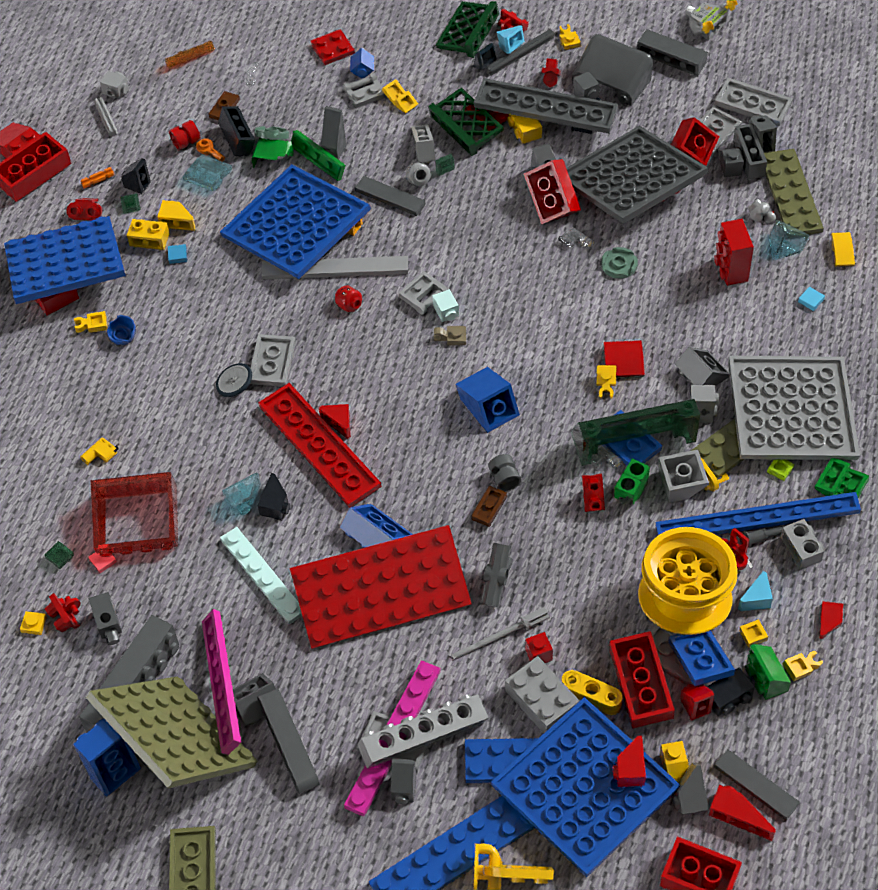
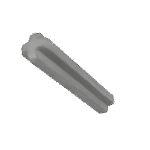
M96 98L94 100L95 106L109 136L117 135L116 126L103 98Z

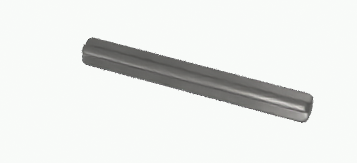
M548 29L510 54L491 63L486 67V72L489 75H493L555 37L554 31Z

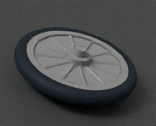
M237 363L224 369L216 381L218 393L224 397H234L245 391L252 381L251 368L246 364Z

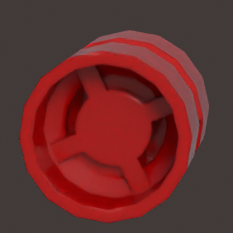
M192 120L183 123L181 127L176 126L169 130L170 139L178 151L187 147L188 143L194 144L201 140L199 130Z

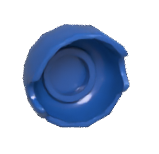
M118 315L115 320L110 321L107 329L109 340L116 345L130 343L134 339L136 332L134 321L125 315Z

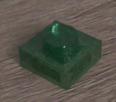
M451 154L435 160L436 173L439 176L455 170L454 157Z
M138 193L120 197L123 214L141 210Z
M58 541L44 556L48 561L61 569L74 556V553Z

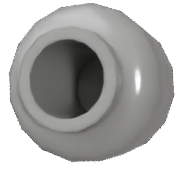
M418 162L409 165L405 173L407 181L416 186L427 184L431 176L428 166Z

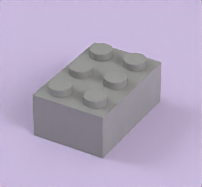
M539 656L505 680V692L543 734L579 702V699Z

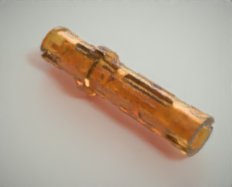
M210 40L183 52L179 51L178 54L165 58V63L169 69L179 64H186L191 59L214 51V45Z

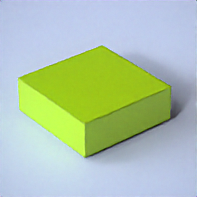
M774 459L768 467L767 473L785 481L795 464L785 459Z

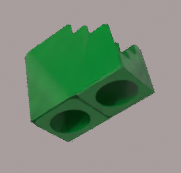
M259 138L251 159L253 168L258 158L277 160L278 156L284 157L285 154L288 157H293L292 142Z
M632 458L614 487V498L619 500L620 497L626 498L627 496L632 498L633 496L634 505L648 484L650 466ZM628 478L635 482V487L631 490L622 488Z

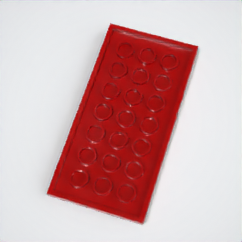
M449 525L290 568L311 649L472 604Z

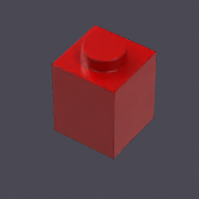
M545 632L525 639V651L530 661L537 656L544 663L553 660V648Z

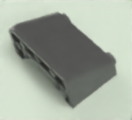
M595 34L590 39L572 74V81L574 82V77L590 72L598 83L617 90V97L621 103L632 106L652 79L653 60L645 52L603 35Z

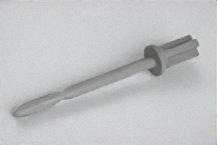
M543 607L524 617L521 615V622L451 654V656L455 660L522 627H525L526 631H528L530 627L549 619L548 611Z

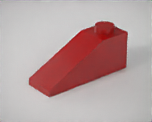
M719 784L708 816L772 841L776 829L735 788Z

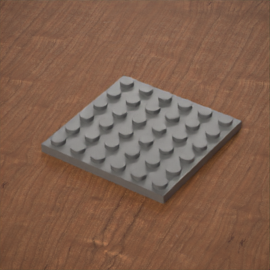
M728 357L740 459H859L860 453L844 357Z

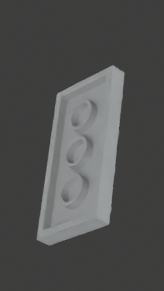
M727 78L715 99L714 105L749 117L767 115L776 126L780 127L792 104L793 98Z

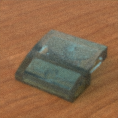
M201 155L188 168L183 176V180L214 191L221 186L223 178L232 171V165Z

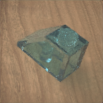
M257 472L222 490L224 500L235 517L247 514L254 507L261 487Z

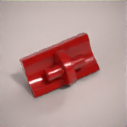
M501 10V17L497 23L501 30L516 26H522L523 33L527 30L528 21L519 19L513 11Z
M546 58V68H542L541 71L544 74L543 82L548 87L555 86L558 82L557 76L561 74V70L557 69V59Z
M602 473L583 475L582 487L585 512L605 510Z
M54 593L50 595L51 602L44 609L52 618H55L58 614L61 616L53 622L56 629L63 633L70 627L73 629L80 627L74 616L79 613L78 608L81 605L79 599H71L70 596L64 599L57 598Z

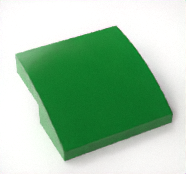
M831 458L817 481L815 489L824 496L856 492L859 498L869 481V475L850 469V463Z

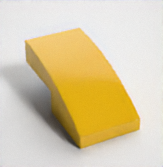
M397 79L381 89L387 98L405 114L418 105V102L409 90L405 92Z
M850 232L831 233L835 267L854 266V250Z

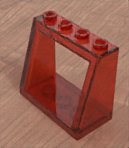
M171 472L91 480L93 543L96 554H100L101 557H109L113 553L128 555L132 554V551L147 553L153 551V549L171 550L173 547H178L177 484ZM168 493L169 537L106 544V499Z

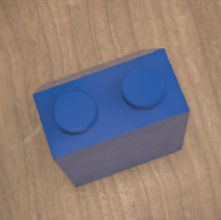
M489 367L456 383L461 401L487 433L520 415L511 384Z

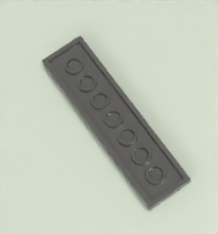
M483 78L474 100L475 108L610 134L618 110V104L486 78Z

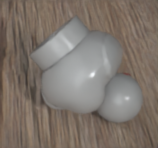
M756 199L747 207L750 211L751 220L760 222L764 216L766 223L771 224L776 221V215L774 211H769L770 206L767 202H761L759 199Z

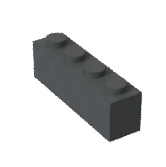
M646 29L637 42V50L647 53L653 60L697 77L707 64V51Z

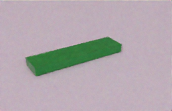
M299 130L293 131L290 141L292 142L293 149L333 179L340 181L346 165Z

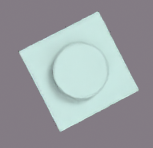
M450 289L432 295L433 307L442 322L454 320L459 316V305Z

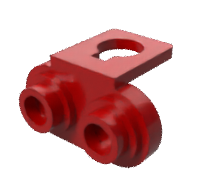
M79 198L67 206L66 212L69 218L73 220H95L102 216V208L98 203H95L98 201V198Z
M733 528L730 541L724 538L721 539L733 551L738 571L747 567L748 556L746 554L749 539L736 528ZM736 536L742 540L743 544H738Z

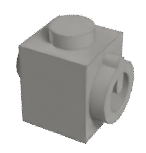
M108 71L100 81L103 94L111 98L121 99L129 90L128 78L121 72L114 73Z

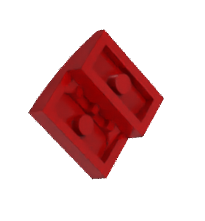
M642 340L603 342L605 365L616 366V377L645 375Z

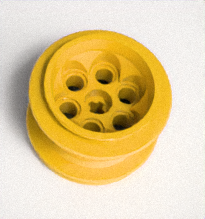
M693 527L674 528L661 533L652 540L642 559L641 571L643 577L638 589L639 603L645 615L657 626L676 634L696 635L718 627L730 613L733 601L732 591L737 581L736 558L728 544L709 531Z

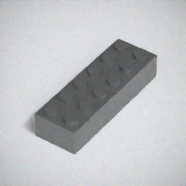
M151 615L99 689L156 680L159 672L165 670L170 656L175 655L179 648V642L173 625ZM90 702L79 716L86 733L94 728L99 720L104 719Z

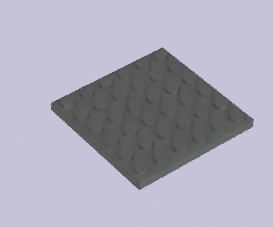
M641 126L634 128L566 168L574 191L623 224L708 174V167Z

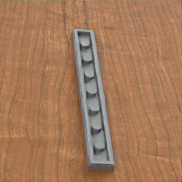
M408 256L319 259L301 278L408 274ZM262 261V279L296 278L271 263Z

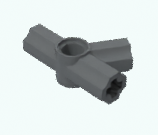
M493 542L490 561L484 573L485 586L481 604L494 607L500 606L503 586L506 585L513 561L510 558L511 546Z

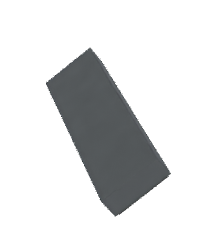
M363 176L355 186V192L415 216L425 206V200L366 176Z
M729 749L725 751L714 765V768L786 821L800 804L797 799Z

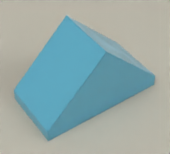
M522 26L497 32L499 47L507 54H510L525 42Z
M763 571L742 596L738 606L740 611L771 608L773 597L766 572Z

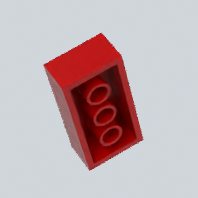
M47 132L43 133L0 162V188L17 202L72 164L68 150Z
M651 631L609 641V651L632 729L674 719V706Z

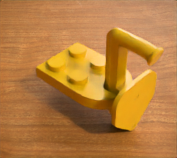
M475 843L473 890H477V880H488V890H501L502 877L511 878V882L524 883L525 878L534 879V883L548 884V880H553L554 870L552 867L502 865V860L495 847L489 844ZM478 854H489V865H478Z

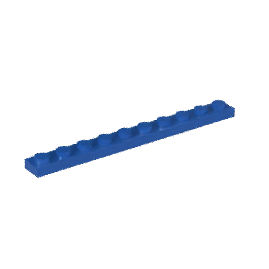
M852 492L655 522L657 536L665 531L680 527L699 528L719 535L731 533L733 528H736L738 531L792 524L803 519L805 521L859 514L861 507L857 493Z

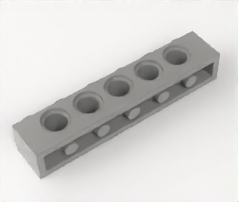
M470 694L459 698L456 703L452 704L449 701L440 705V709L435 711L428 709L420 713L421 716L413 718V716H409L401 720V723L394 726L391 723L382 727V731L377 733L369 731L363 734L357 745L367 769L484 724L489 717L479 695L477 694L472 697ZM457 711L463 712L465 718L459 717ZM437 718H442L446 725H441ZM418 725L424 726L427 733L421 732ZM399 733H404L407 736V740H402L399 737ZM379 740H384L388 744V748L382 747L379 744Z

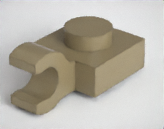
M447 326V330L436 327L434 328V341H447V345H466V326Z

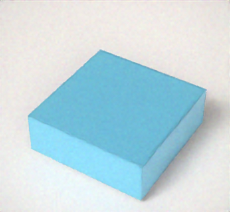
M808 287L799 297L798 302L814 311L823 302L825 295Z

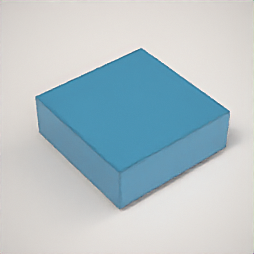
M186 244L168 246L169 264L187 262Z

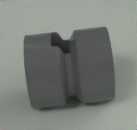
M501 454L490 460L488 468L494 477L497 489L505 492L520 485L521 477L511 455Z

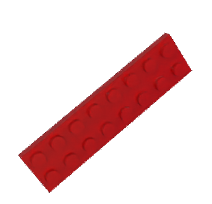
M290 383L258 402L261 410L349 508L382 487L381 482Z

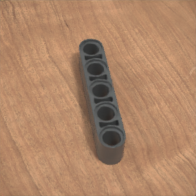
M279 689L258 696L259 706L297 792L300 794L319 786L317 774Z

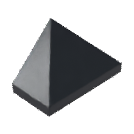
M493 43L488 44L476 53L473 64L474 68L484 69L497 60Z

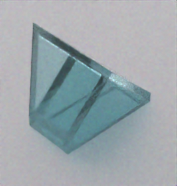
M776 220L769 235L772 261L802 252L810 235L780 220Z

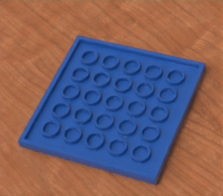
M291 164L231 220L220 233L227 240L300 279L371 210L370 204Z
M110 216L98 217L92 221H82L76 225L63 226L60 229L47 230L41 234H32L25 238L12 239L4 243L15 304L126 276Z
M585 697L491 781V786L586 878L675 794L680 784L644 752L645 786L618 787L617 779H613L612 766L616 765L617 757L632 740Z

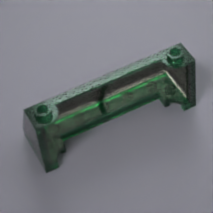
M695 399L578 422L571 430V435L581 465L584 466L591 464L593 454H598V445L671 430L674 438L681 436L686 439V444L694 443L697 440L700 412Z

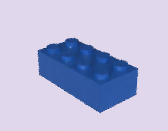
M105 719L99 720L94 728L80 735L73 744L91 780L106 797L141 769L133 749Z

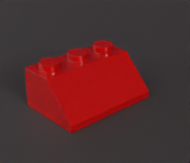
M563 159L552 160L524 173L541 224L569 216L581 210Z

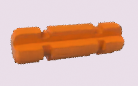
M108 167L104 171L90 175L89 178L81 179V185L84 189L90 187L91 184L94 185L114 176V171L111 167Z

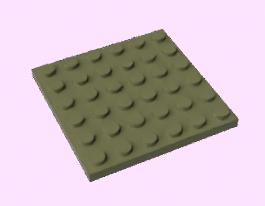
M178 676L92 690L86 696V699L167 788L250 769L258 762L251 751L241 743L229 755L221 753L216 716Z

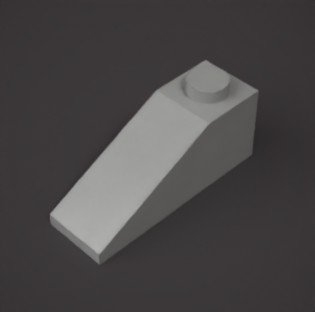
M428 124L411 126L418 163L428 164L436 160L434 141Z

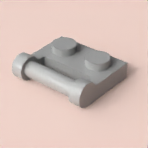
M375 73L369 74L368 77L350 84L348 82L343 84V89L355 108L387 97L381 90L383 87ZM372 83V85L366 86V87L361 88V89H358V90H356V91H352V90H354V89H356V88H359V87H362V86H364V85H367V84Z
M423 271L399 292V298L423 315L427 312V308L433 304V296L431 295L423 303L419 301L432 289H436L432 295L448 289Z

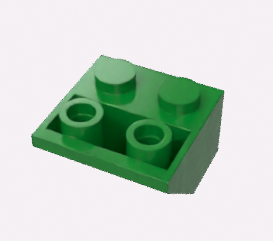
M757 644L750 645L745 669L750 677L753 676L758 694H762L764 699L768 700L788 692L791 681L772 647Z

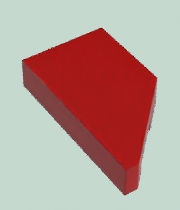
M822 601L820 639H823L831 631L836 630L842 625V603Z

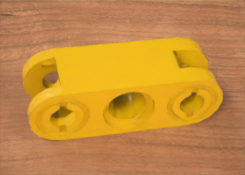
M568 670L562 675L561 681L579 701L585 697L600 712L608 715H615L621 710L623 697L621 691L616 687L575 670ZM594 691L596 694L590 695L587 692Z

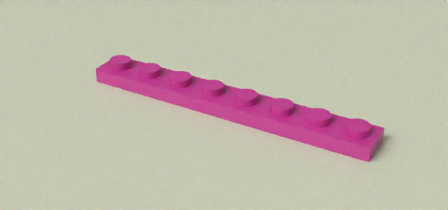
M213 609L203 619L202 628L221 753L229 755L241 743V736L220 611Z
M422 660L420 661L387 725L393 723L395 726L409 716H413V718L418 716L441 672L439 667ZM399 733V737L405 740L407 736L404 733ZM379 740V744L382 747L388 748V744L384 740ZM392 759L368 769L365 764L344 804L345 809L365 817L392 765Z

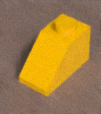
M162 200L157 216L158 221L167 223L170 229L195 231L193 216L180 202Z
M683 741L661 744L659 755L662 767L679 783L689 768Z

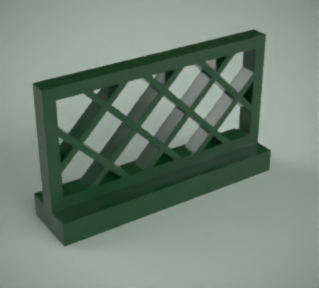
M462 1L437 41L436 48L467 53V57L474 58L499 16L497 1H490L488 5ZM464 7L471 8L465 12L462 11ZM485 10L480 14L477 13L478 11ZM473 13L475 14V16L470 17V18H468V19H467V17H466V16L471 15V14H473ZM464 18L463 21L456 23V20ZM479 20L478 23L471 25V22ZM468 24V27L460 29V27ZM454 29H457V30H458V31H456V32H454V33H451V34L449 33L451 30H454ZM472 31L471 34L467 36L464 35L465 33ZM460 35L462 36V38H459V39H457V40H454V39H453V38H455V37H457V36H460ZM451 40L450 43L443 44L444 41ZM466 42L464 46H457L458 44Z
M461 87L437 105L434 103L430 104L428 109L430 116L471 156L477 154L479 147L501 133L504 127L485 109L475 108V111H466V106H474L475 99ZM461 94L465 97L464 101H455ZM445 105H451V110H442L441 108ZM454 106H463V111H454ZM453 115H462L461 120H453L452 117ZM465 115L474 116L473 121H464ZM477 116L486 117L485 121H476ZM463 125H472V130H463ZM475 125L484 126V131H474ZM487 126L497 127L493 131H487ZM474 135H483L482 139L478 142L473 140Z

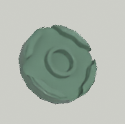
M259 126L255 128L254 135L264 139L284 140L289 138V131L281 127L272 126L265 128L264 126Z
M615 247L613 250L606 251L601 261L603 271L608 276L618 279L633 275L638 265V259L634 252L624 247Z

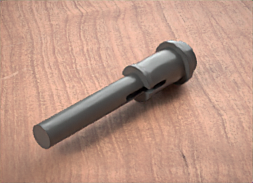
M790 524L768 530L762 528L749 533L745 531L743 535L749 539L748 547H751L752 544L767 541L769 537L780 535L782 527Z

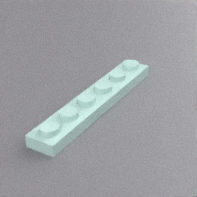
M238 527L220 537L223 544L288 625L302 617L299 602Z

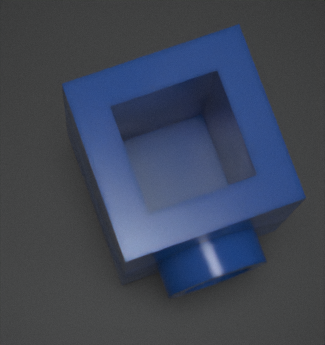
M363 48L350 57V72L355 76L363 79L374 71V56Z

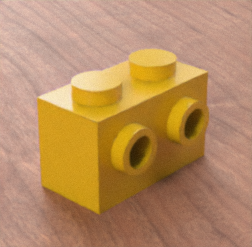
M132 219L127 239L129 246L165 250L170 233L165 222Z

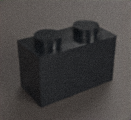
M739 667L735 669L733 676L719 679L707 686L714 693L712 710L717 716L723 713L727 715L739 703L745 704L752 699L755 686Z

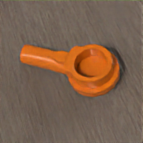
M201 139L197 142L196 147L200 153L210 154L220 162L225 160V156L213 148L214 145L210 139Z

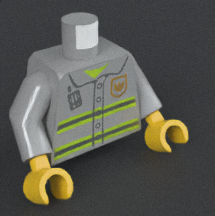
M727 0L726 3L721 5H712L704 2L697 9L688 6L685 14L690 17L689 27L694 35H701L705 39L710 40L727 23L728 11L735 9V6L738 5L737 0Z

